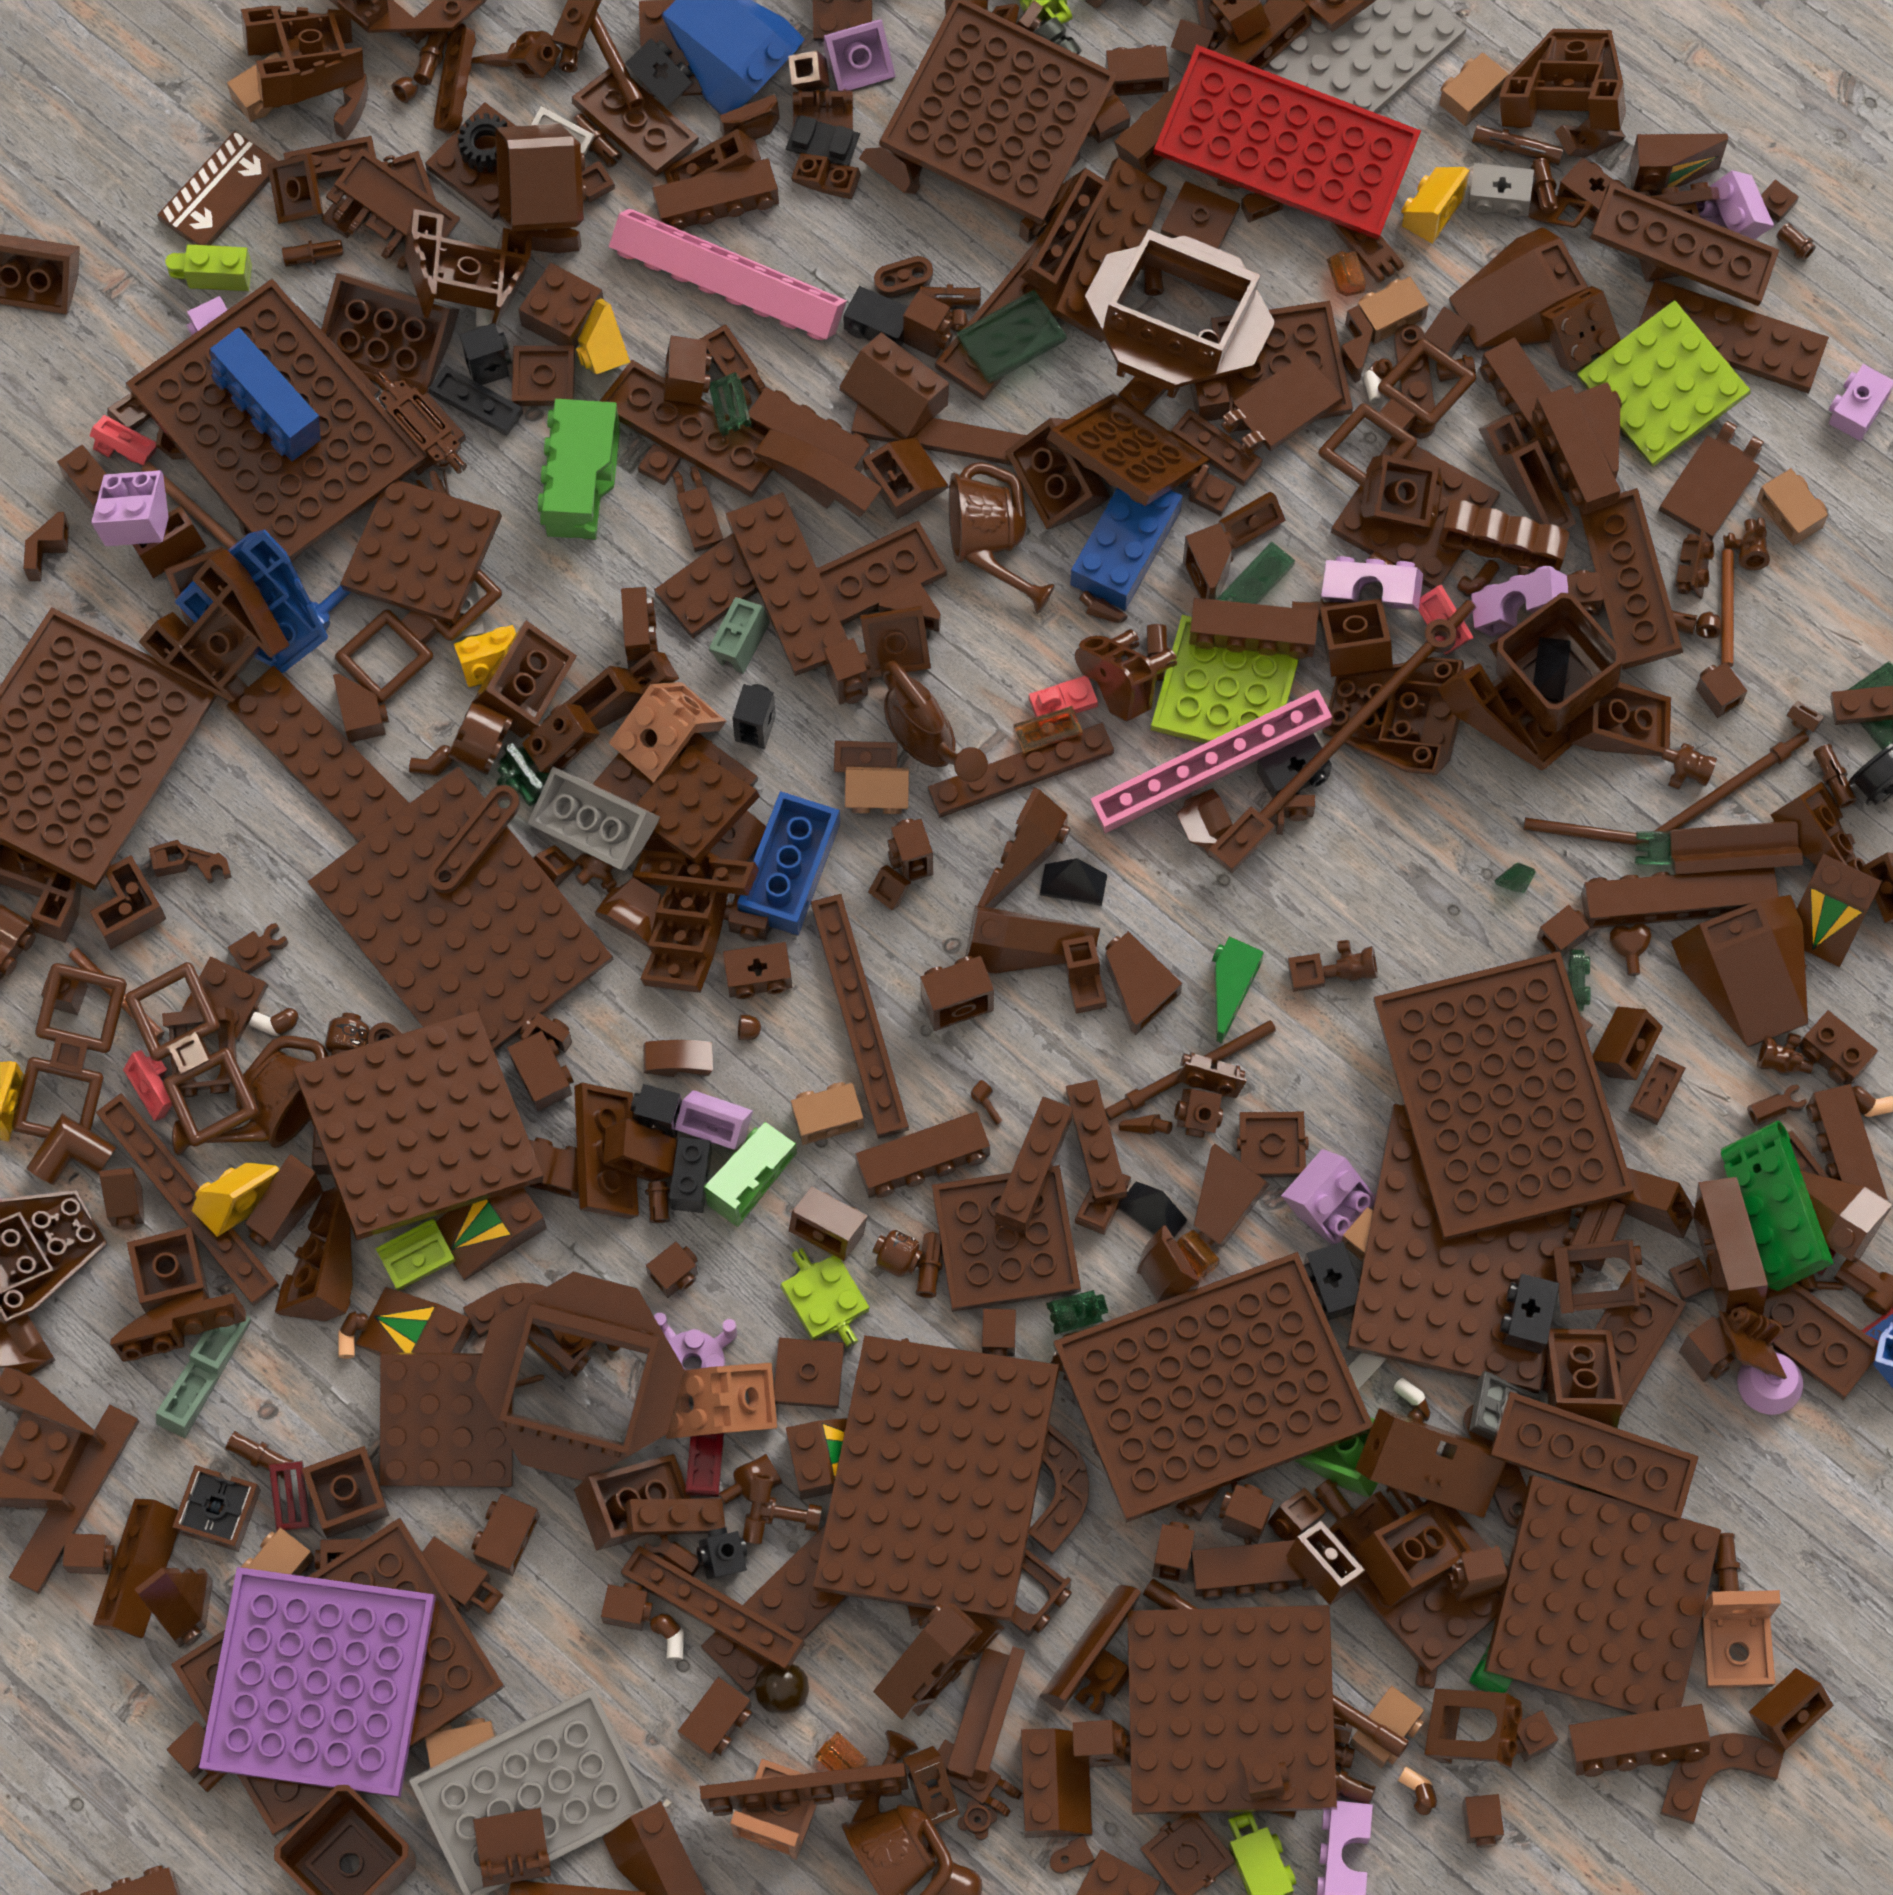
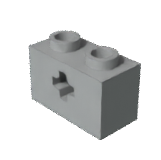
M1474 163L1468 210H1475L1482 214L1491 212L1504 213L1511 217L1529 216L1534 170Z

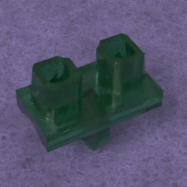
M511 743L505 746L504 750L506 753L499 761L501 766L497 771L501 777L496 782V785L512 787L531 806L537 803L549 773H543L540 770L534 773L530 766L535 765L526 749L524 747L516 748Z
M1094 1290L1046 1303L1047 1309L1051 1312L1050 1320L1054 1323L1053 1330L1055 1335L1102 1322L1101 1315L1108 1313L1104 1295H1095Z

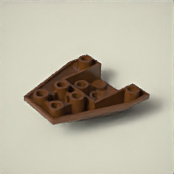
M1542 227L1516 238L1450 296L1449 302L1458 316L1474 326L1468 336L1476 350L1495 348L1514 337L1519 345L1548 343L1551 341L1541 314L1589 287L1562 239Z
M1438 657L1427 658L1344 744L1404 772L1437 775L1451 759L1460 719L1453 715L1437 688L1451 676L1464 670L1463 660ZM1406 662L1394 664L1393 668L1336 676L1328 707L1332 715V723L1330 726L1323 728V734L1333 738Z
M1791 895L1751 903L1700 923L1671 941L1684 974L1747 1047L1763 1042L1766 1036L1774 1038L1808 1025L1803 923Z
M77 1190L0 1199V1321L4 1324L37 1310L106 1247V1240Z

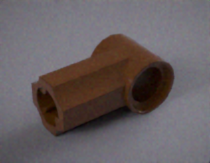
M1846 1259L1834 1279L1861 1296L1863 1303L1872 1311L1880 1315H1887L1893 1307V1276L1886 1272L1879 1273L1861 1260L1850 1261Z

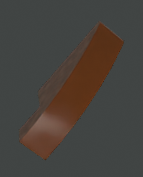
M1513 414L1504 415L1479 428V432L1502 475L1531 518L1539 524H1553L1565 530L1575 525L1576 521L1538 440L1525 442Z
M770 429L753 453L754 456L826 509L836 500L860 518L882 489L871 479L831 454L798 438Z
M651 651L630 669L616 666L607 667L565 703L580 705L596 729L599 730L629 714L650 684L672 683L678 680L679 676L665 653Z

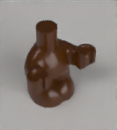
M1759 517L1757 521L1755 519L1745 520V533L1740 539H1736L1733 533L1723 536L1726 549L1734 548L1740 550L1739 564L1747 570H1761L1770 563L1765 539L1767 536L1765 520Z
M1683 743L1678 751L1666 747L1661 758L1673 763L1675 774L1671 775L1668 786L1678 790L1686 777L1706 786L1717 761V757L1705 756L1695 751L1694 746Z
M582 853L574 861L582 870L575 877L582 886H585L592 878L601 879L603 881L601 887L607 889L609 893L612 888L618 885L611 873L615 868L614 866L588 853Z
M1349 940L1337 941V949L1341 953V959L1336 960V964L1323 966L1325 979L1338 977L1344 980L1357 981L1360 978H1378L1373 946L1364 948L1361 953L1353 954Z
M1788 1033L1784 1047L1777 1045L1775 1040L1766 1036L1764 1038L1757 1058V1068L1774 1069L1780 1074L1795 1073L1797 1071L1811 1074L1814 1062L1805 1060L1802 1053L1795 1052L1796 1047H1799L1801 1043V1036Z

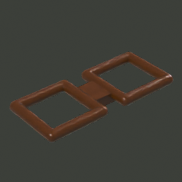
M1420 339L1378 384V391L1390 399V401L1380 412L1366 403L1360 404L1318 451L1319 456L1364 488L1366 474L1334 452L1357 425L1366 418L1402 444L1391 456L1405 459L1417 445V439L1408 433L1407 430L1417 419L1429 427L1435 426L1475 382L1476 374L1426 339ZM1423 353L1461 378L1431 412L1393 387Z
M479 569L474 581L487 594L456 621L455 625L452 624L450 626L445 621L413 611L400 620L391 610L385 609L335 654V660L362 687L376 694L378 703L383 704L433 659V652L425 643L438 632L448 641L455 640L501 598L502 590ZM387 624L418 656L381 689L350 657Z
M183 963L126 994L125 1000L151 1058L154 1061H160L172 1054L179 1071L165 1078L163 1085L191 1146L198 1147L257 1116L258 1107L232 1050L225 1047L210 1055L203 1038L217 1031L220 1024L192 963ZM185 978L205 1023L160 1046L140 1001ZM223 1063L243 1109L198 1131L179 1089V1085Z
M55 963L51 966L35 1034L38 1038L54 1041L55 1044L51 1060L31 1057L27 1062L12 1122V1129L15 1132L45 1139L52 1129L49 1126L26 1121L39 1071L89 1083L79 1124L91 1131L104 1077L100 1072L84 1069L83 1067L88 1050L108 1053L111 1050L127 987L125 979L60 963ZM62 977L112 989L100 1039L50 1027Z

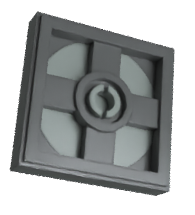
M1484 1371L1478 1378L1469 1431L1493 1441L1507 1393L1511 1391L1540 1401L1541 1396Z

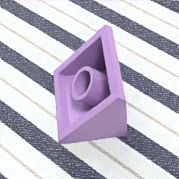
M881 19L824 35L825 58L827 59L837 91H843V89L850 91L895 77Z

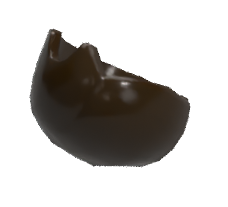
M773 1664L767 1665L757 1676L755 1684L757 1701L768 1712L779 1714L796 1712L806 1703L808 1697L809 1683L806 1673L794 1664L791 1665L787 1673Z

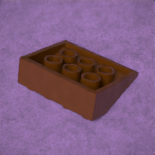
M336 273L321 330L368 379L373 380L376 374L379 376L378 372L383 371L392 383L404 380L411 389L415 387L423 396L425 393H429V387L438 372L451 341L460 309L434 301L429 318H424L417 295L351 274Z

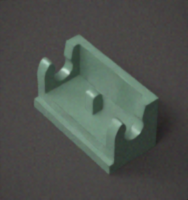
M735 597L709 647V651L714 654L717 662L722 666L728 661L733 665L732 667L735 671L744 674L770 624L763 606Z

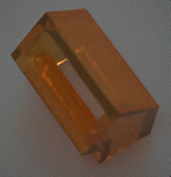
M1340 251L1326 259L1336 292L1346 297L1365 292L1366 282L1356 251L1348 253Z
M1194 1229L1182 1235L1176 1242L1198 1278L1201 1276L1204 1278L1219 1265L1220 1259Z
M838 1731L824 1743L815 1755L829 1771L866 1767L869 1764L868 1759Z

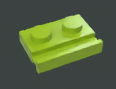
M434 1218L375 1248L398 1291L456 1261Z

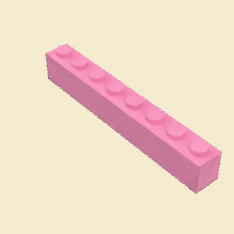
M630 208L619 213L609 247L617 250V254L623 258H636L643 261L645 267L655 271H661L662 269L671 273V277L677 281H690L699 285L698 289L705 293L715 294L716 292L725 296V300L731 304L739 306L744 304L753 308L752 311L762 317L772 316L780 320L781 325L791 329L798 327L807 331V335L816 340H827L836 334L847 300Z
M1317 689L1091 798V807L1106 834L1330 726L1332 715Z

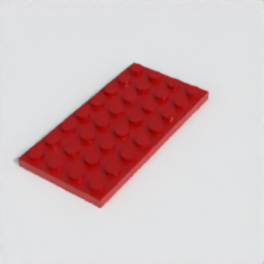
M1196 44L1153 154L1379 240L1421 130Z

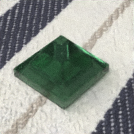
M1518 862L1496 878L1495 883L1511 891L1525 893L1536 871L1534 868Z

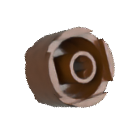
M472 701L447 757L488 775L513 719L483 704Z

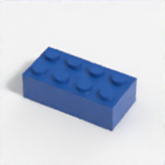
M239 327L210 348V366L213 372L211 375L213 381L220 389L226 388L231 393V399L235 406L241 412L246 410L252 417V424L261 434L267 433L272 439L271 444L281 456L285 454L293 462L321 440L319 415Z
M1117 487L1071 569L1070 585L1084 592L1089 591L1094 597L1103 598L1113 606L1126 611L1181 512L1182 495L1170 490L1144 506L1133 501L1127 493Z
M780 791L753 860L759 871L749 895H740L737 903L738 911L767 917L770 927L799 936L841 824L840 810Z

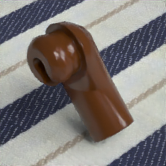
M1488 560L1473 580L1468 576H1463L1457 585L1458 591L1465 593L1464 596L1471 597L1472 593L1482 590L1498 573L1500 569L1498 563Z
M447 745L440 746L428 759L411 757L409 773L431 776L440 775L453 762V759L447 757L451 747Z

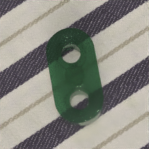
M1570 949L1568 979L1578 1011H1583L1584 1005H1590L1591 988L1590 986H1585V975L1590 974V956H1585L1584 950Z

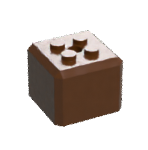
M561 124L496 127L498 201L500 218L511 231L577 227L584 220L583 202L587 199L586 185L582 183V171H585L584 153H581L580 142Z
M1559 593L1498 639L1496 674L1545 731L1558 732L1619 686L1623 652L1573 594ZM1539 637L1571 641L1562 702L1546 700L1533 685Z
M336 1785L274 1847V1860L307 1895H390L416 1869V1855L408 1843L349 1785ZM348 1855H355L360 1861L358 1869L353 1873H345L341 1869V1862Z

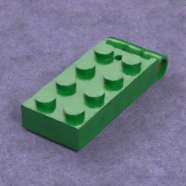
M1777 1120L1721 1149V1156L1725 1163L1724 1168L1728 1178L1737 1177L1768 1287L1779 1291L1833 1265L1831 1254L1792 1149L1789 1134L1784 1125Z

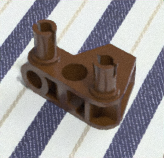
M1132 629L1112 639L1105 636L1085 638L1079 643V649L1075 651V660L1078 668L1085 676L1097 681L1109 712L1125 721H1129L1152 709L1157 674L1177 665L1175 660L1177 659L1176 654L1168 647L1149 658L1132 650L1139 647V642H1135L1139 638ZM1124 655H1126V656L1128 657V659L1125 660V661H1122V658H1121V657L1124 656Z

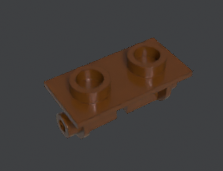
M1701 529L1700 538L1697 534H1688L1687 538L1683 540L1680 561L1690 563V565H1679L1675 582L1678 593L1689 594L1690 590H1694L1699 599L1703 597L1704 587L1709 585L1708 564L1709 560H1712L1714 557V543L1710 541L1704 529Z
M1193 1052L1183 1054L1180 1063L1183 1067L1176 1078L1178 1082L1233 1098L1238 1097L1247 1082V1079L1244 1078L1245 1071L1240 1070L1238 1065L1235 1066L1217 1061L1215 1069H1212L1211 1058Z

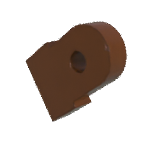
M1083 1835L1068 1842V1846L1052 1854L1050 1867L1055 1873L1064 1874L1078 1866L1082 1868L1095 1861ZM1063 1857L1068 1858V1862L1065 1864L1061 1862Z

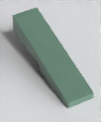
M246 1316L245 1322L236 1323L229 1327L204 1331L189 1354L188 1364L156 1411V1424L186 1438L251 1323L250 1317Z

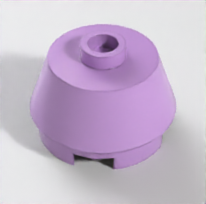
M1779 1352L1775 1353L1787 1378L1785 1380L1772 1374L1767 1375L1762 1370L1750 1365L1745 1366L1742 1364L1738 1373V1389L1744 1402L1752 1409L1767 1415L1781 1414L1790 1410L1797 1404L1803 1391V1378L1799 1368L1789 1357Z

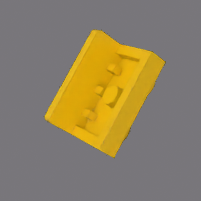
M513 625L499 627L491 632L475 637H467L462 641L453 643L468 687L483 684L515 636L516 632Z

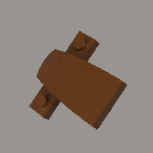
M651 850L642 851L632 876L644 884L668 886L655 911L659 921L647 945L652 953L640 978L644 986L701 993L719 940L728 893L749 895L759 871L755 862L721 859L719 856L709 852L697 865L680 852L677 854Z

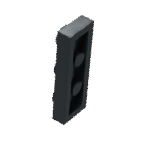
M446 365L429 387V392L434 397L505 436L510 433L523 414L521 406Z

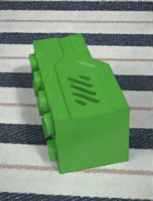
M555 398L554 410L549 409L547 418L550 437L545 438L544 455L547 456V465H542L541 484H544L543 493H539L538 512H541L540 524L545 525L547 537L596 540L601 497L611 491L615 485L621 430L617 403Z

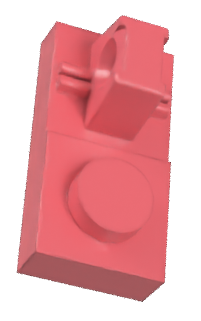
M106 415L92 427L89 435L95 439L93 450L106 457H110L116 450V452L125 456L129 461L139 463L142 466L155 454L157 449L155 441Z
M1439 585L1420 597L1418 611L1428 625L1437 619L1448 620L1456 612V608L1443 586ZM1464 621L1456 628V642L1449 651L1443 652L1445 655L1450 654L1474 638ZM1436 636L1435 639L1441 642L1445 640V637Z
M1087 676L1069 680L1029 694V701L1038 725L1098 707L1096 695Z
M142 1050L131 1054L123 1071L152 1119L157 1121L165 1118L172 1106L161 1080L167 1068L162 1060L154 1061L151 1056L146 1057Z

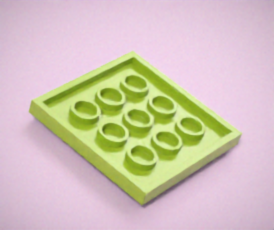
M1675 300L1577 373L1578 378L1587 389L1608 382L1612 392L1616 391L1622 403L1620 409V429L1652 467L1751 394L1749 387Z
M1182 615L1172 648L1177 657L1175 659L1177 665L1166 670L1151 723V731L1205 744L1288 703L1299 659L1277 653L1272 656H1265L1257 651L1245 650L1237 653L1220 647H1213L1211 649L1198 648L1195 645L1189 644L1192 617Z

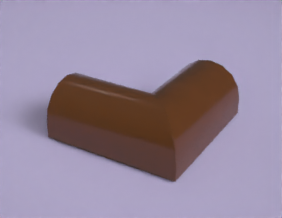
M61 1113L28 1164L27 1170L43 1181L55 1185L70 1160L74 1159L100 1175L99 1171H103L117 1147Z

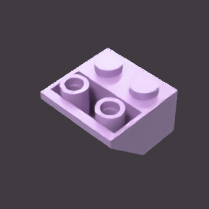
M1731 170L1709 186L1718 187L1719 200L1696 203L1700 218L1754 240L1774 227L1752 175Z
M162 471L104 475L91 522L104 545L118 546L163 542L169 517Z
M1322 1149L1281 1195L1298 1218L1332 1245L1341 1242L1343 1234L1367 1207L1371 1208L1375 1199L1374 1194L1345 1157Z

